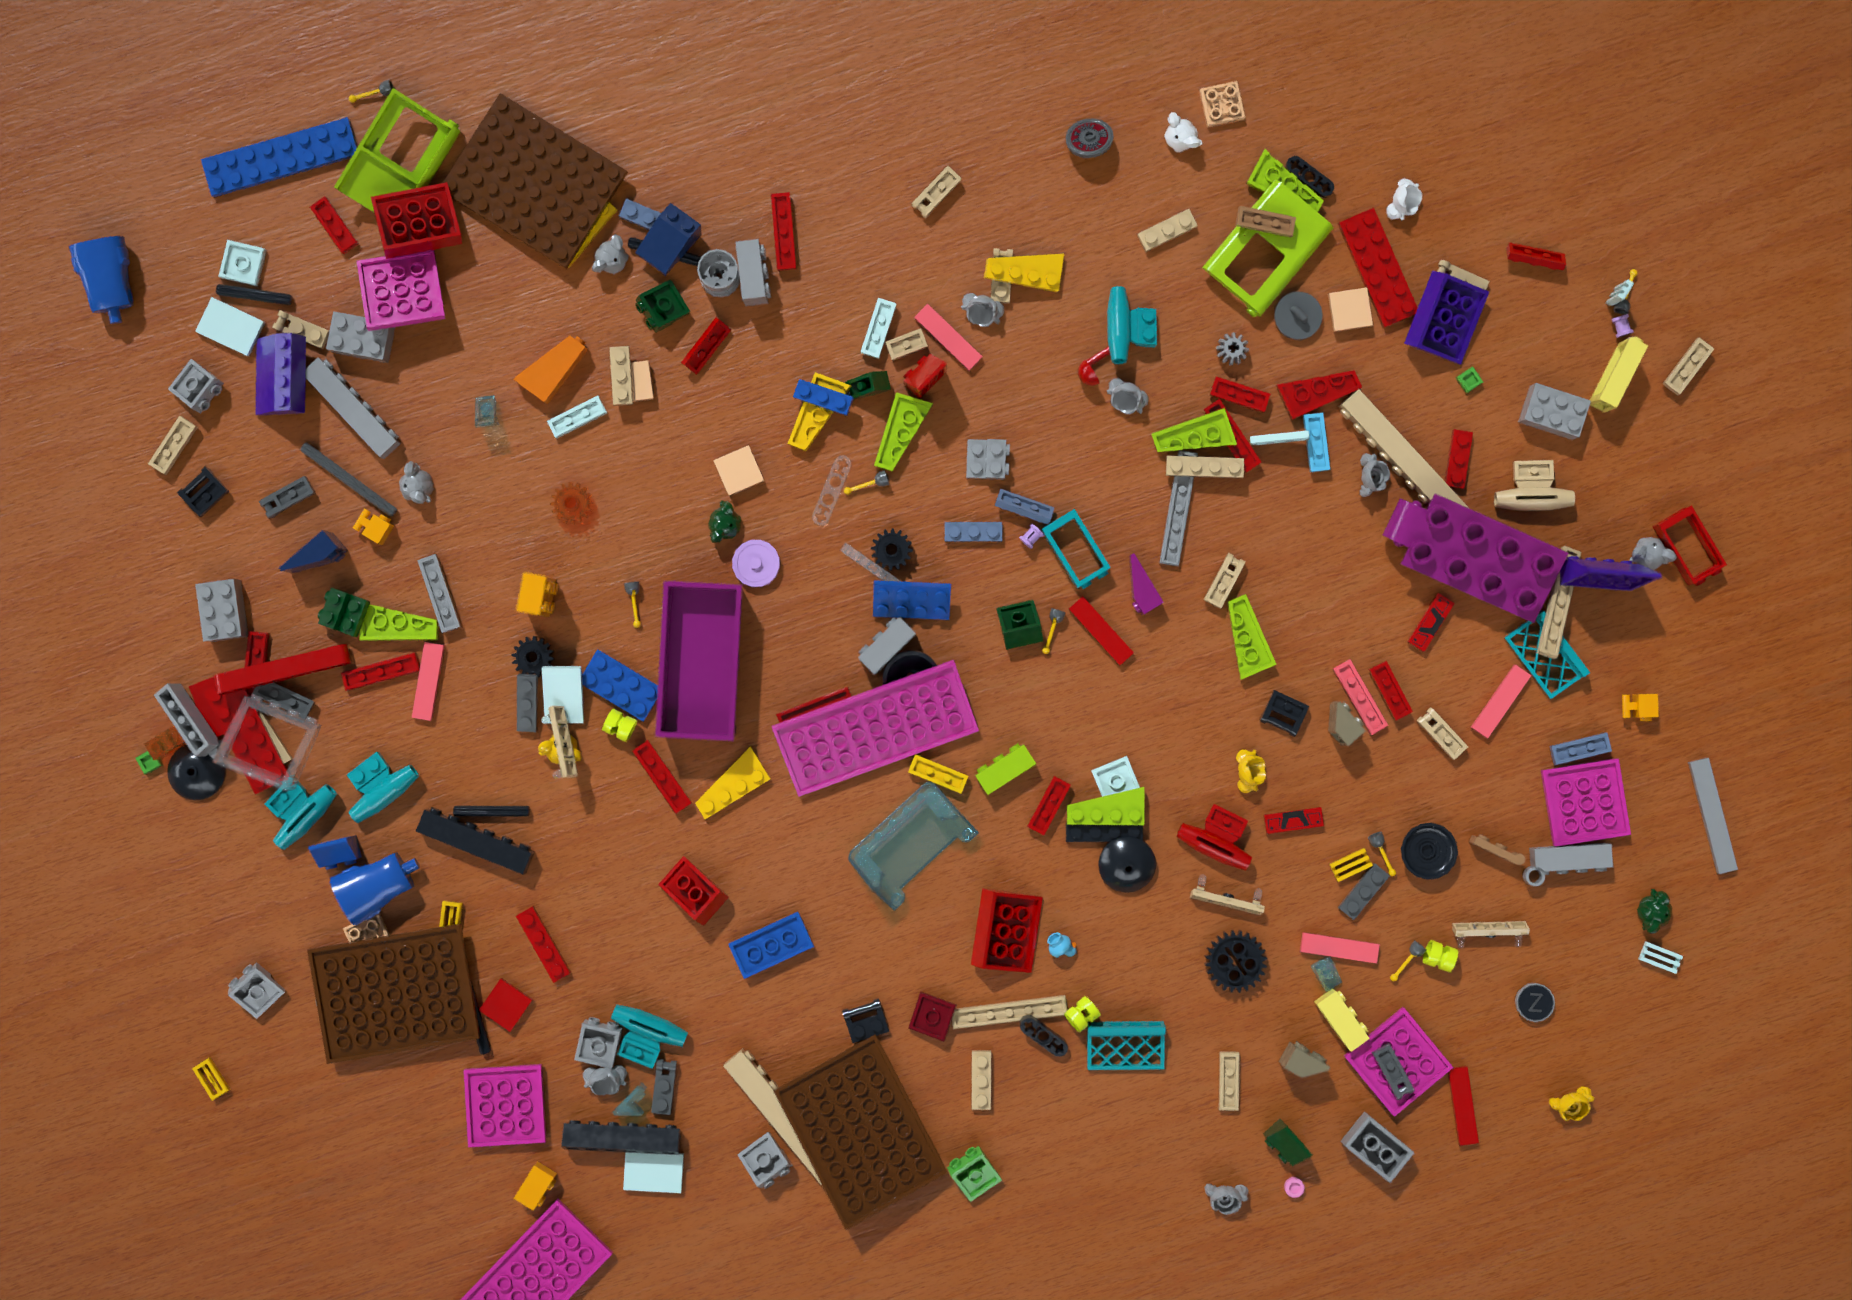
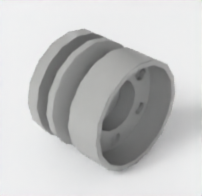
M715 249L705 253L698 262V275L702 287L707 293L714 297H725L737 289L740 276L737 262L732 254L725 250ZM720 273L723 278L719 279L717 274Z

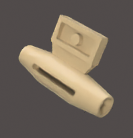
M1554 460L1514 461L1513 479L1518 488L1499 491L1494 494V505L1496 508L1516 511L1555 510L1571 507L1575 504L1574 491L1550 487L1554 480Z

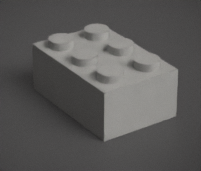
M759 239L735 242L742 300L745 306L768 304L771 292L768 282L766 283L765 279H769L766 263L763 264V260H766L764 244L760 245Z
M333 311L326 349L332 353L389 363L395 327L368 331L365 317Z
M1535 383L1529 387L1518 422L1574 440L1580 437L1591 401Z
M228 579L195 584L203 642L248 637L241 580Z
M895 617L890 620L886 625L888 629L884 633L879 631L872 638L874 642L870 646L866 644L858 652L860 654L858 658L873 674L879 672L916 635L900 617L897 620Z
M1365 1111L1341 1140L1345 1147L1390 1183L1414 1154L1408 1146Z

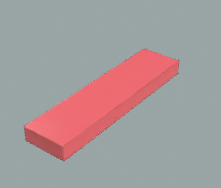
M929 304L914 317L968 371L983 357Z
M424 642L412 718L432 721L445 645Z
M1349 659L1333 668L1370 735L1387 727V722L1352 661Z
M1513 665L1471 728L1485 738H1489L1531 675L1519 666Z
M1302 932L1300 952L1377 963L1380 944Z

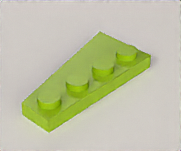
M1264 149L1246 184L1264 193L1274 180H1279L1318 212L1324 200L1306 184L1304 185L1293 173H1290L1283 167L1280 161L1274 159Z
M896 392L874 464L875 467L893 472L933 403Z
M1225 408L1152 433L1157 452L1237 445Z
M1244 594L1228 601L1240 680L1276 665V662L1247 595Z
M369 605L360 629V640H438V621L380 606Z
M1144 787L1067 805V824L1144 825Z

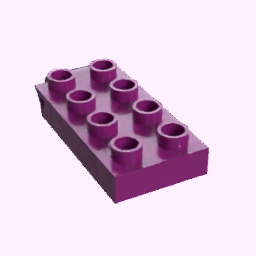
M1434 494L1427 510L1422 508V504L1419 501L1411 503L1400 498L1382 534L1394 540V545L1397 547H1402L1403 545L1409 547L1401 562L1402 565L1533 623L1569 554L1437 494Z

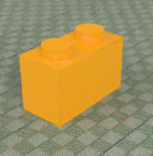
M537 1161L514 1199L533 1211L537 1206L541 1207L546 1199V1196H544L547 1189L551 1191L557 1181L554 1179L557 1173Z

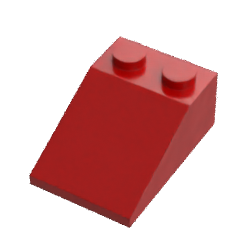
M929 354L927 357L924 355L917 362L918 366L914 370L910 369L903 376L905 378L903 384L918 399H921L947 372V363L932 354Z
M685 856L679 860L658 884L693 920L703 926L729 898L719 886Z

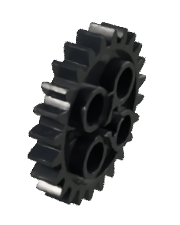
M1231 930L1228 936L1224 931L1223 938L1218 935L1216 936L1217 943L1211 941L1213 948H1206L1210 952V955H1204L1205 958L1209 959L1204 965L1210 967L1206 973H1213L1210 980L1217 979L1215 985L1218 987L1222 984L1224 991L1227 987H1229L1231 993H1233L1234 988L1237 989L1238 993H1241V987L1248 991L1249 984L1255 987V980L1261 982L1258 977L1259 974L1265 975L1261 969L1267 968V965L1262 963V961L1267 960V957L1261 954L1266 951L1265 949H1259L1262 943H1255V936L1249 939L1250 933L1248 932L1243 936L1241 930L1238 931L1237 935H1235L1234 930ZM1241 943L1242 950L1238 953L1234 952V945ZM1226 947L1229 948L1234 957L1239 959L1238 962L1246 971V975L1242 974L1238 966L1232 964L1234 961L1226 952ZM1225 954L1227 956L1226 962L1219 964L1218 957ZM1247 959H1253L1254 961L1251 968L1245 967ZM1232 970L1238 971V977L1236 979L1229 978V974Z

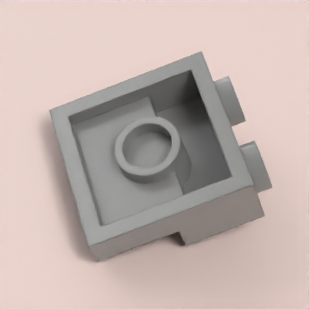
M190 359L168 390L191 409L201 414L202 411H206L210 407L211 399L221 393V386L224 383L196 361Z
M968 439L966 478L1005 479V475H1009V463H1005L1006 456H1009L1010 444H1006V440Z
M256 962L253 966L249 964L242 973L244 975L239 979L234 978L229 983L228 996L257 1019L285 993V989L273 980L271 974Z
M589 1017L588 1020L585 1019L582 1023L574 1060L612 1069L623 1028L618 1027L619 1024L616 1022L600 1023V1019L595 1017Z
M767 1132L737 1154L759 1188H769L775 1183L774 1179L776 1177L787 1175L790 1172L789 1168L793 1166L770 1132Z

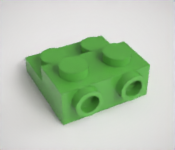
M979 1146L969 1148L965 1156L960 1159H953L949 1167H947L950 1176L970 1202L1002 1181L1001 1176Z

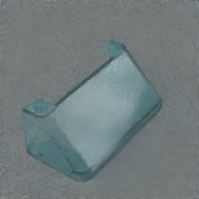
M926 782L850 851L848 860L870 889L895 911L905 900V893L902 888L957 837L962 842H969L979 832L933 782Z

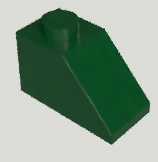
M887 371L869 372L845 381L846 384L851 385L847 393L854 399L877 395L891 390Z

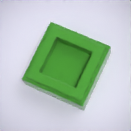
M1473 366L1456 377L1465 393L1470 392L1483 383V380Z
M154 748L135 758L144 775L163 766Z

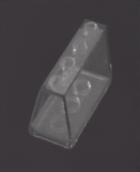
M254 694L251 697L245 696L213 762L282 790H294L322 725L318 724V720L307 716L305 719L300 717V713L295 710L288 709V711L280 709L281 705L275 702L265 703L260 696ZM249 707L307 730L285 777L229 755Z

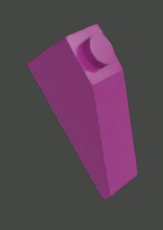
M1133 553L1129 556L1132 599L1134 601L1132 605L1137 613L1141 612L1144 615L1164 602Z

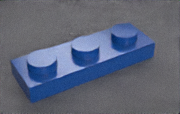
M799 379L793 395L795 399L848 416L854 399L852 396Z

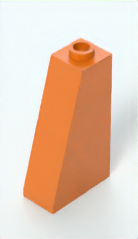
M568 336L518 374L513 380L548 405L588 351L584 346L586 342L578 336L575 339Z

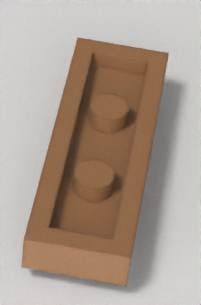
M1239 206L1235 226L1291 238L1294 232L1296 217Z

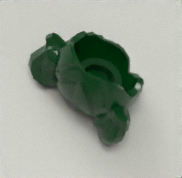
M720 501V508L714 510L710 516L708 527L711 532L712 543H720L722 539H732L740 531L741 516L736 514L733 506L728 501Z
M1651 889V895L1644 897L1640 901L1637 915L1643 922L1642 929L1646 930L1647 933H1656L1660 927L1669 923L1673 909L1669 903L1670 899L1667 893Z

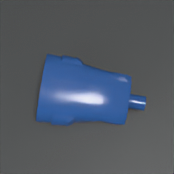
M104 237L70 245L69 250L72 257L73 270L81 278L92 312H108L110 324L121 323L120 310L133 306L128 273L130 260L125 237Z
M396 852L375 863L361 867L352 866L343 870L342 873L330 878V884L344 914L354 926H357L363 921H368L374 916L379 915L382 908L392 899L415 887L410 873L419 869L420 865L416 858L404 863Z

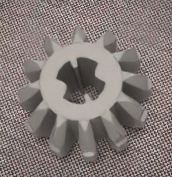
M1233 332L1231 338L1228 334H1225L1224 339L1220 338L1218 340L1220 345L1216 346V350L1222 352L1218 353L1217 357H1225L1222 363H1225L1228 359L1229 365L1232 366L1234 360L1237 364H1240L1241 359H1246L1247 356L1244 353L1248 352L1249 348L1243 347L1248 342L1247 340L1240 341L1243 338L1242 335L1236 338V333ZM1231 345H1234V348L1237 349L1234 353L1228 350Z

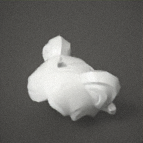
M1175 112L1169 114L1168 122L1170 125L1164 135L1166 143L1175 152L1197 148L1203 144L1198 139L1197 129L1190 121L1181 119Z
M1405 178L1398 182L1399 187L1393 196V203L1387 207L1386 214L1390 219L1400 218L1404 220L1405 215H1414L1421 203L1422 192L1418 189L1419 185Z

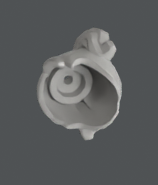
M614 234L610 241L600 245L595 253L592 271L598 273L605 271L615 274L624 268L628 260V254L623 248V241L619 235Z
M968 293L962 299L963 306L961 308L966 310L967 319L971 323L982 327H988L993 321L996 324L1000 323L999 318L1004 314V306L999 301H994L986 295L977 296L974 293Z
M1119 378L1112 379L1109 382V389L1106 390L1107 394L1111 395L1112 406L1125 414H1132L1135 411L1141 414L1143 412L1142 408L1149 401L1145 391H1141L1133 383H1124Z
M1364 454L1361 458V465L1364 467L1361 478L1363 485L1359 491V495L1362 497L1371 495L1373 491L1384 490L1387 486L1386 482L1390 478L1389 467L1386 463L1378 461L1376 454Z
M408 462L404 467L405 474L399 481L403 497L418 504H423L425 501L431 502L429 495L433 491L432 477L426 471L421 470L417 463Z
M1653 537L1641 538L1637 542L1629 561L1655 570L1662 564L1675 561L1676 554L1673 550L1666 549L1660 539Z
M616 1065L612 1069L589 1067L583 1072L584 1087H590L591 1091L596 1095L616 1094L619 1091L620 1085L627 1084L624 1081L627 1071L622 1065Z
M1207 1183L1204 1187L1205 1193L1210 1197L1212 1209L1214 1211L1219 1210L1225 1215L1237 1212L1241 1208L1242 1201L1248 1200L1247 1194L1249 1190L1244 1185H1236L1234 1188L1232 1186L1216 1187Z

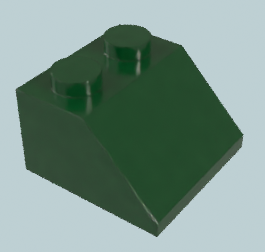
M1034 600L996 608L1006 650L1043 642L1041 624Z
M1281 1118L1263 1133L1267 1138L1265 1140L1267 1145L1272 1150L1276 1148L1280 1152L1277 1156L1285 1164L1289 1162L1291 1166H1294L1313 1155Z

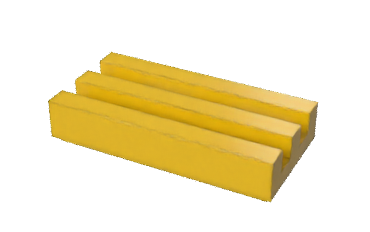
M1365 848L1329 864L1337 882L1373 866ZM1361 854L1363 855L1362 858L1353 861L1341 868H1335V866L1344 863L1356 856H1359ZM1366 861V864L1359 866L1340 876L1338 875V873L1343 872L1357 864Z
M444 900L442 902L439 927L445 926L447 906H450L448 925L453 924L455 907H457L455 924H460L463 903Z
M211 1057L192 1068L212 1101L231 1090ZM201 1067L207 1075V1078L209 1079L210 1083H212L215 1090L217 1091V1094L214 1093L213 1089L211 1088L208 1081L201 1072Z

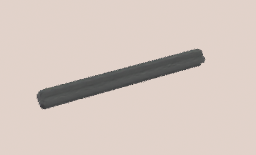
M303 444L300 449L301 452L388 516L392 517L395 515L397 508L310 444Z

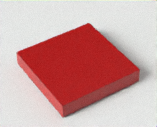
M500 978L479 1011L511 1032L533 999L503 978Z

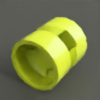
M612 709L605 720L602 731L610 735L616 734L618 739L627 742L638 720L630 716L623 717L622 712Z
M1430 940L1425 948L1427 951L1423 955V963L1432 967L1438 965L1439 969L1450 973L1456 964L1458 949L1447 945L1443 947L1442 943Z
M1086 996L1076 1003L1077 1007L1072 1006L1064 1013L1066 1019L1079 1033L1088 1026V1022L1095 1021L1101 1015L1096 1006Z

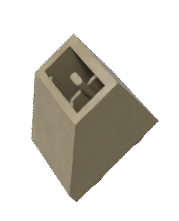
M1333 701L1330 703L1328 731L1340 745L1349 746L1366 731L1363 728L1364 723L1357 716H1352L1350 713L1352 710L1345 702Z
M1297 1041L1295 1044L1289 1042L1279 1060L1284 1068L1301 1078L1330 1069V1066L1326 1063L1327 1060L1315 1051L1312 1054L1309 1053L1310 1050Z

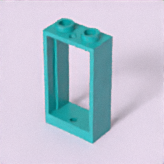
M1075 509L1041 529V532L1076 588L1081 587L1085 589L1092 584L1091 580L1095 577L1101 579L1109 574L1107 570L1111 568ZM1073 519L1103 566L1081 581L1077 578L1050 534Z

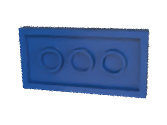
M874 580L873 617L949 620L951 584Z
M597 649L582 674L583 686L643 722L657 701V684Z
M799 911L728 943L744 979L814 947Z

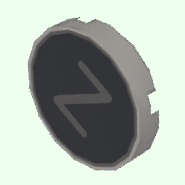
M1528 983L1517 992L1515 1006L1520 1015L1526 1020L1538 1022L1545 1020L1551 1015L1554 1010L1555 1001L1552 992L1546 986L1538 983Z

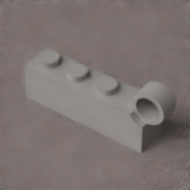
M167 683L154 695L195 757L207 756L209 754L215 761H221L229 754L228 747L221 740L217 739V736L181 684Z
M1594 843L1529 848L1530 867L1524 870L1523 880L1528 885L1539 886L1544 882L1545 875H1549V871H1556L1557 874H1568V870H1576V873L1588 872V869L1594 868L1597 872L1607 871V868L1613 867L1612 844ZM1533 870H1536L1539 874L1536 882L1529 880V873Z

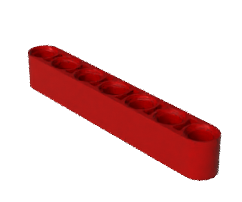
M340 644L219 673L213 677L217 694L224 695L345 666L352 662L348 645Z

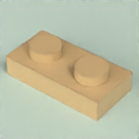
M921 328L885 342L892 361L928 347Z

